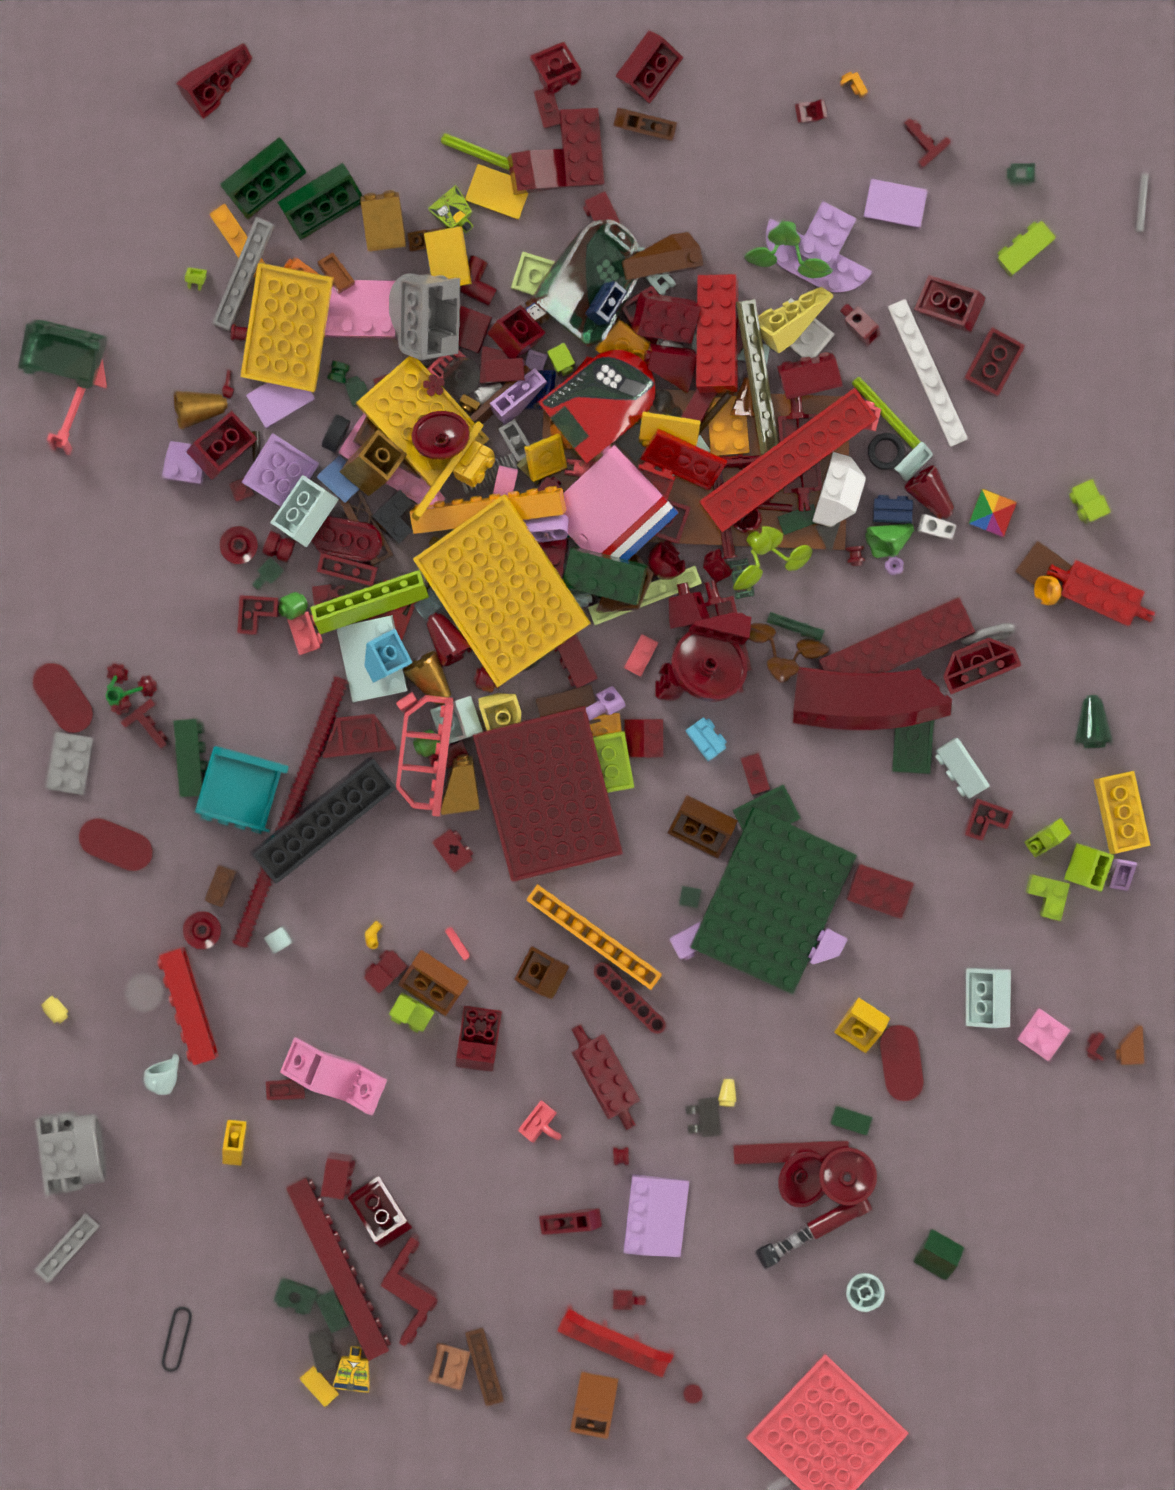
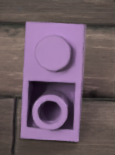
M828 928L825 931L821 930L817 938L819 943L816 948H812L808 956L810 958L809 962L816 964L840 956L848 938Z

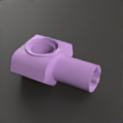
M611 686L595 695L597 702L586 707V711L590 721L603 713L611 715L626 707L620 694Z

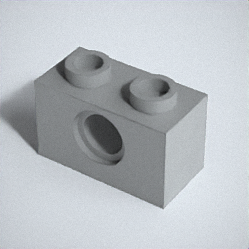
M514 419L498 430L517 463H519L526 456L524 447L530 444Z

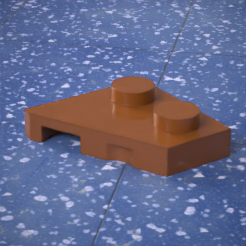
M745 377L730 416H755L748 377Z

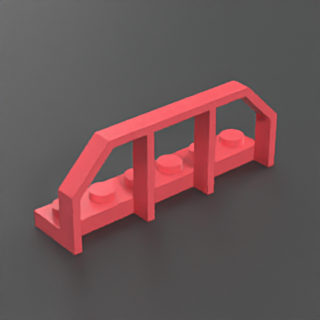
M425 695L404 712L396 789L412 808L432 810V816L440 817L453 714V698ZM426 702L445 703V706L441 705L440 717H443V723L438 726V734L407 731L408 716ZM406 737L440 740V743H436L435 754H439L438 761H434L433 767L403 764ZM402 770L436 774V780L432 779L431 791H434V796L429 799V803L415 802L400 785Z

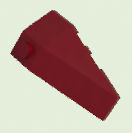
M242 43L190 71L175 84L186 102L202 119H205L222 103L220 100L226 92L229 93L232 89L230 86L234 80L242 75L253 58L246 44Z

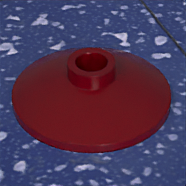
M234 526L222 534L219 547L222 556L227 561L233 564H244L255 556L258 549V541L250 529L244 526ZM237 542H242L243 547L241 549L236 548Z
M198 911L191 914L183 925V936L186 942L196 949H208L214 946L221 935L219 920L212 913L206 911ZM201 926L206 928L205 933H200L199 928Z

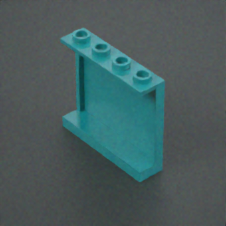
M214 745L195 812L201 814V818L212 821V818L218 819L217 823L229 825V822L234 823V827L245 830L246 827H250L252 832L262 834V831L270 833V830L265 828L281 772L287 774L289 766Z

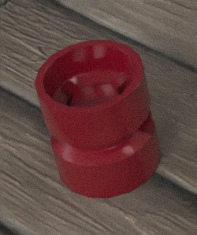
M270 531L262 554L270 557L277 556L278 560L288 563L296 540L289 537L282 538L281 534Z

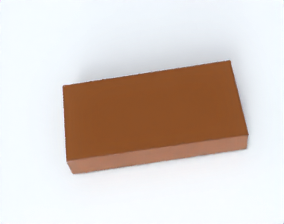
M334 253L317 261V265L325 276L334 277L333 287L338 294L355 285V281Z

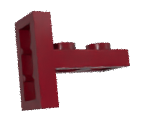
M909 118L903 124V127L927 153L916 164L921 170L952 143L948 137H945L935 146L933 138L921 131L922 126L915 119Z
M150 698L120 723L124 728H128L138 720L160 749H163L168 745L166 741L168 737L162 730H157L154 726L157 723L150 715H145L157 705Z

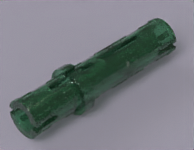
M770 611L766 622L801 634L800 636L802 637L807 636L820 642L825 631L824 629L808 625V622L802 623Z

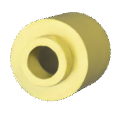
M51 996L41 1004L42 1011L54 1024L56 1022L61 1024L68 1018L67 1013L69 1011L58 998L55 999Z

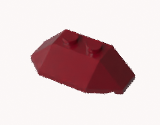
M986 638L954 651L943 678L951 695L1018 668L1022 664L1014 647L991 638Z

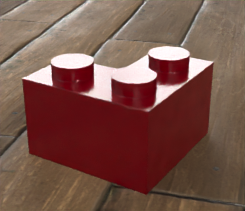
M239 595L237 634L258 635L259 616L279 618L278 606L280 598Z
M975 798L963 835L983 841L989 824L1008 829L1014 811Z
M386 949L379 956L381 960L376 965L372 963L364 971L366 975L363 978L378 994L409 966L394 949L390 952Z

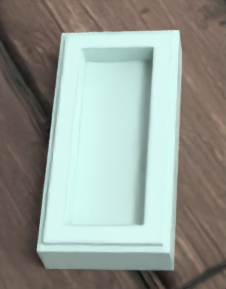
M921 441L899 463L895 470L907 482L933 456V453Z

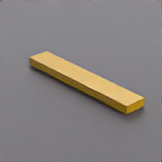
M478 421L469 431L470 437L467 446L459 454L451 457L411 515L413 519L417 521L425 512L484 426Z

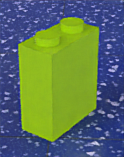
M1076 843L1064 879L1102 892L1114 855Z

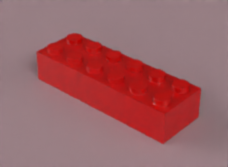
M736 274L698 275L697 304L701 308L697 320L696 387L699 393H721L727 390L737 392L738 312L736 302H738V279Z
M185 946L160 954L157 963L159 969L163 970L165 974L163 982L165 988H169L171 993L169 1001L177 1012L174 1016L177 1025H181L182 1033H180L183 1044L186 1043L188 1051H186L188 1061L192 1062L194 1066L216 1059L219 1056Z

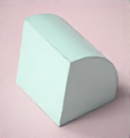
M284 926L264 937L273 954L293 943Z

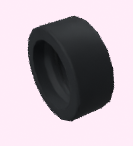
M336 414L324 436L321 446L336 453L351 421Z
M892 433L877 435L868 446L870 462L881 470L895 468L904 457L905 448L903 442ZM889 440L896 445L897 456L892 462L883 463L877 459L875 447L880 441Z

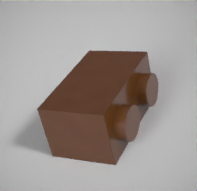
M219 864L204 901L221 908L224 907L238 871Z

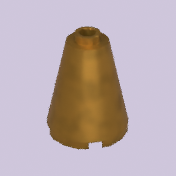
M174 391L173 394L174 409L177 412L178 418L176 420L179 429H185L224 414L225 409H228L227 399L223 398L222 394Z
M435 651L423 654L421 659L412 661L413 663L404 668L405 675L425 695L447 698L451 696L446 677ZM433 702L435 705L440 704V706L445 704Z

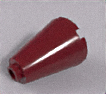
M934 465L924 468L919 472L920 475L916 478L913 476L905 484L906 492L939 519H947L953 514L954 505L939 471Z
M436 612L427 618L429 621H427L426 625L439 662L443 668L463 659L466 651L468 654L473 651L461 631L442 613L438 614Z

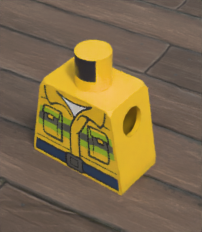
M351 1346L350 1355L341 1357L333 1389L369 1393V1361L367 1358H361L362 1347Z

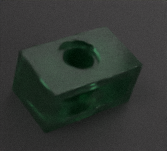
M282 1277L273 1301L277 1302L276 1305L281 1308H294V1312L298 1314H310L318 1289ZM298 1293L300 1300L298 1302L292 1301L290 1294Z
M334 1288L316 1296L315 1300L331 1333L349 1326V1319Z

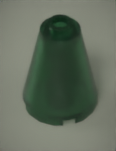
M1087 695V698L1083 699L1074 745L1079 747V744H1084V748L1087 749L1105 748L1107 743L1112 746L1113 738L1103 700L1098 698V695Z

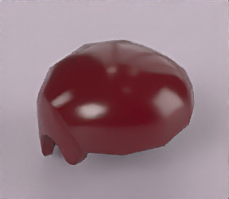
M756 508L733 526L741 533H753L760 527L762 522L761 513Z

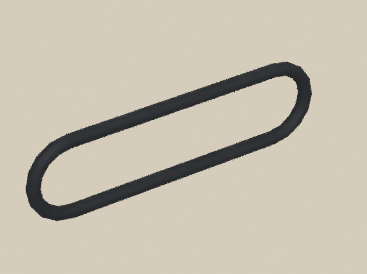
M178 1307L172 1316L161 1360L162 1367L168 1372L176 1371L181 1363L192 1319L191 1311L186 1307ZM184 1309L188 1312L189 1319L178 1363L175 1368L168 1369L164 1364L175 1316L179 1310Z

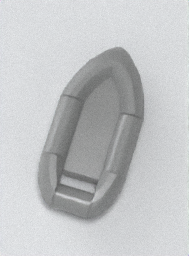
M1002 623L980 629L966 636L961 643L971 645L986 638L994 640L1005 639L1015 633V625L1012 623Z

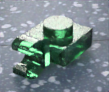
M270 557L257 570L261 575L252 583V586L259 590L266 581L272 584L284 570Z

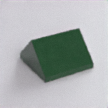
M931 1228L912 1262L946 1281L957 1268L965 1247Z

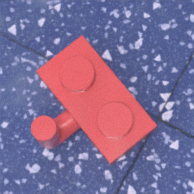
M542 1100L518 1129L521 1134L533 1143L542 1132L555 1140H560L562 1137L560 1133L548 1126L557 1112Z

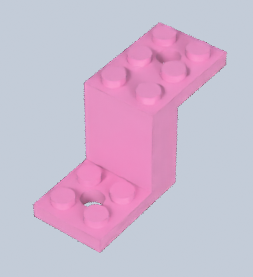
M296 1037L293 1039L280 1071L283 1075L311 1091L346 1101L369 1115H373L387 1082V1079L355 1061L321 1051Z

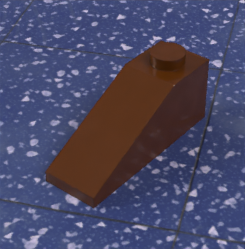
M617 107L613 126L673 141L678 122Z

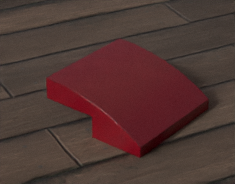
M460 305L458 346L479 354L492 317Z

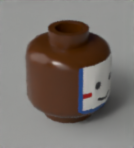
M531 299L525 302L526 306L524 309L536 322L543 324L550 319L549 314L539 308Z

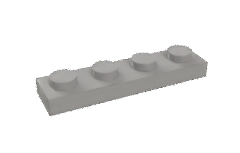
M85 1213L34 1271L49 1283L97 1230L100 1224L89 1214Z

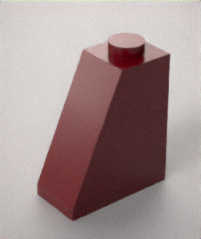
M649 343L648 350L644 352V361L648 369L681 390L689 392L697 360L694 349Z

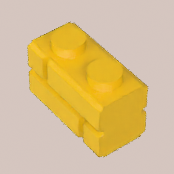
M473 440L453 470L455 478L473 488L477 483L480 484L484 479L487 468H491L495 462L493 450Z

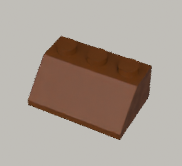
M420 950L398 985L446 1016L469 981L433 958L430 954Z

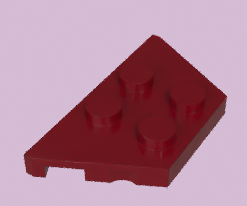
M375 714L336 718L323 758L397 750Z

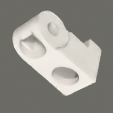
M923 514L921 515L917 531L952 540L956 525Z

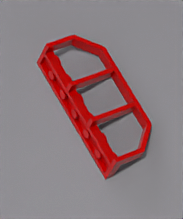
M568 1304L557 1329L559 1333L661 1378L674 1357V1350L670 1349L669 1352L650 1347L639 1342L638 1334H635L632 1339L608 1328L606 1320H603L602 1324H598L574 1311L570 1304Z

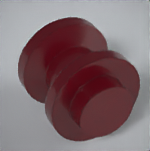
M864 546L845 548V551L850 553V558L846 561L851 563V567L862 566V562L866 561V558L861 557V551L865 549Z

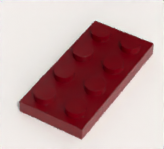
M598 108L559 110L565 187L604 185Z

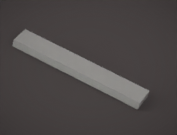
M259 217L255 218L212 324L231 331L232 324L236 320L275 224Z

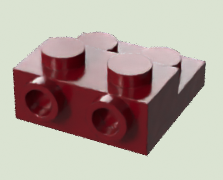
M565 42L530 55V61L539 74L538 79L547 93L551 91L557 93L565 85L574 86L579 83L582 70Z

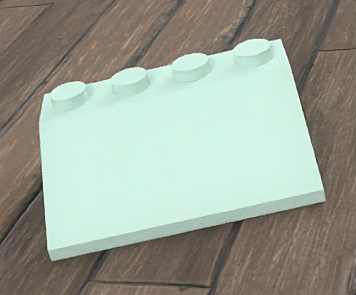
M392 615L350 624L337 629L352 702L409 690L404 668L373 683L364 666L366 643L395 629Z

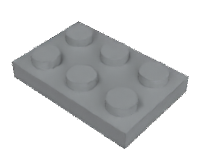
M55 732L46 789L81 795L85 794L94 738Z

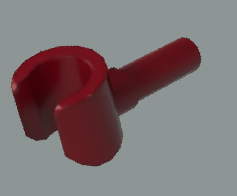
M227 370L225 385L222 388V394L227 398H232L234 388L229 387L231 370Z

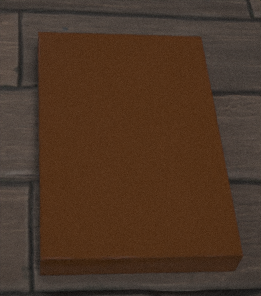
M1037 541L1014 572L1035 586L1039 576H1048L1046 574L1047 571H1050L1049 567L1051 564L1065 571L1070 570L1072 565L1040 541ZM1061 596L1057 603L1061 606L1066 598Z
M591 685L536 699L540 717L581 706L586 708L596 703ZM601 719L590 720L589 723L601 722Z

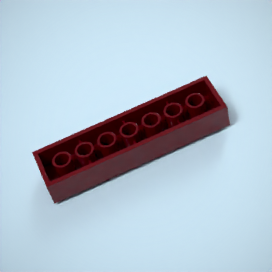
M957 597L818 660L821 669L827 671L885 673L975 632L960 597Z

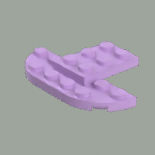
M822 201L805 236L798 233L800 236L798 246L803 261L811 258L820 259L833 269L832 273L822 278H808L798 272V267L801 265L798 261L795 246L779 245L774 254L777 257L776 264L782 269L818 288L823 287L832 293H844L856 289L872 273L871 270L839 254L856 218ZM771 218L766 229V243L770 251L774 249L775 244L768 240V233L780 224Z

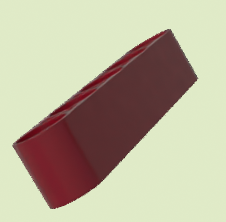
M599 962L595 965L593 970L595 977L650 1031L659 1034L665 1030L666 1023L664 1018L614 969L605 962ZM599 966H605L608 969L605 976L597 974ZM612 980H620L621 987L616 990L611 988L610 983ZM633 993L635 1000L632 1003H627L624 1000L625 994ZM641 1006L648 1007L649 1013L646 1016L638 1014V1009ZM656 1019L661 1020L663 1023L662 1027L658 1030L652 1027V1022Z

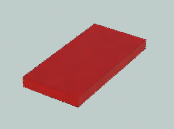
M660 429L656 430L641 455V460L661 469L664 468L672 471L674 475L709 491L727 463V460Z

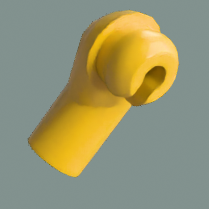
M377 920L365 932V942L370 949H376L379 945L377 932L383 926Z

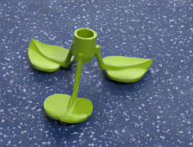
M763 526L761 534L755 531L746 539L752 548L750 552L753 554L756 564L755 566H748L740 574L733 589H747L754 586L760 580L763 571L759 568L760 563L757 554L762 555L772 550L782 559L788 561L785 565L788 571H795L808 562L813 552L811 547L808 545L799 546L792 551L790 557H786L775 549L782 542L783 534L775 528Z

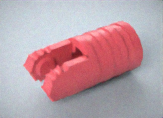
M568 458L567 463L574 465V470H565L564 474L581 477L596 462L589 461L586 463L584 460Z

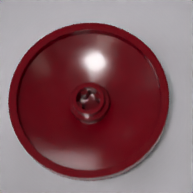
M688 632L677 643L672 654V669L676 680L687 693L697 699L707 702L726 700L737 693L746 679L747 662L743 650L737 643Z

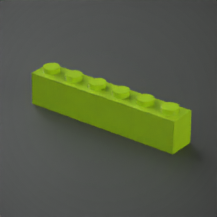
M418 570L310 608L319 633L323 634L429 598L421 572Z

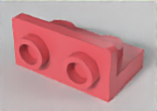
M309 611L293 620L287 619L299 655L321 648L320 644L323 643V639L319 632L316 633L314 627L316 624L313 615H310Z

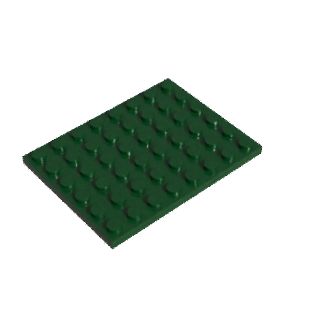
M753 807L689 947L794 994L810 959L808 956L818 942L817 938L825 927L857 855Z

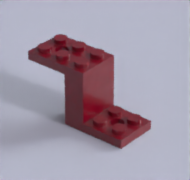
M414 1232L409 1237L380 1285L417 1309L414 1317L400 1337L399 1344L404 1347L408 1343L410 1345L413 1343L418 1333L416 1331L417 1328L423 1327L428 1317L426 1315L427 1312H432L438 1303L436 1298L437 1292L403 1271L409 1263V1254L414 1255L420 1244L418 1241L419 1235Z

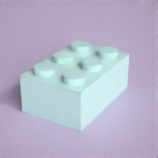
M302 475L270 523L307 547L339 499Z

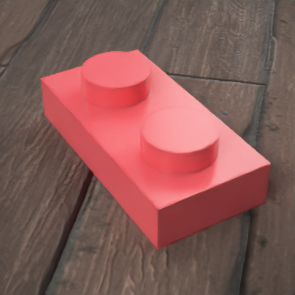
M641 634L624 668L641 677L658 642Z

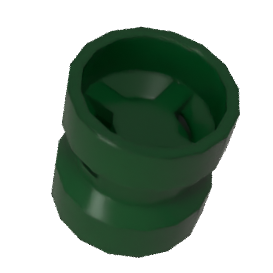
M332 360V369L328 373L327 379L345 384L347 380L345 376L350 370V365Z

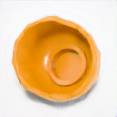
M1039 576L1034 586L1035 598L1042 600L1041 604L1047 606L1057 603L1061 597L1059 581L1052 576Z

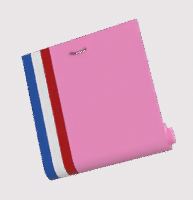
M609 445L601 452L603 456L563 493L566 512L563 515H566L569 519L568 535L581 548L628 560L679 512L615 445L612 447Z

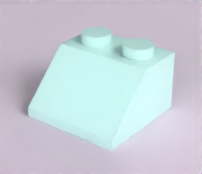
M471 696L453 701L449 744L483 731ZM441 706L430 710L437 732L439 724L443 723V717H440Z

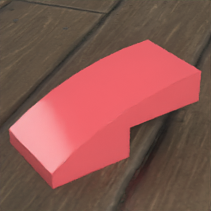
M411 692L397 701L396 704L401 712H404L418 702V699Z

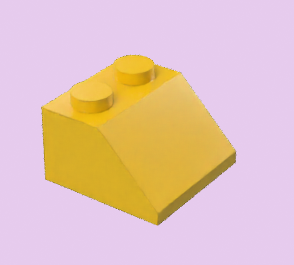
M858 997L834 1033L864 1053H867L884 1032L890 1018Z

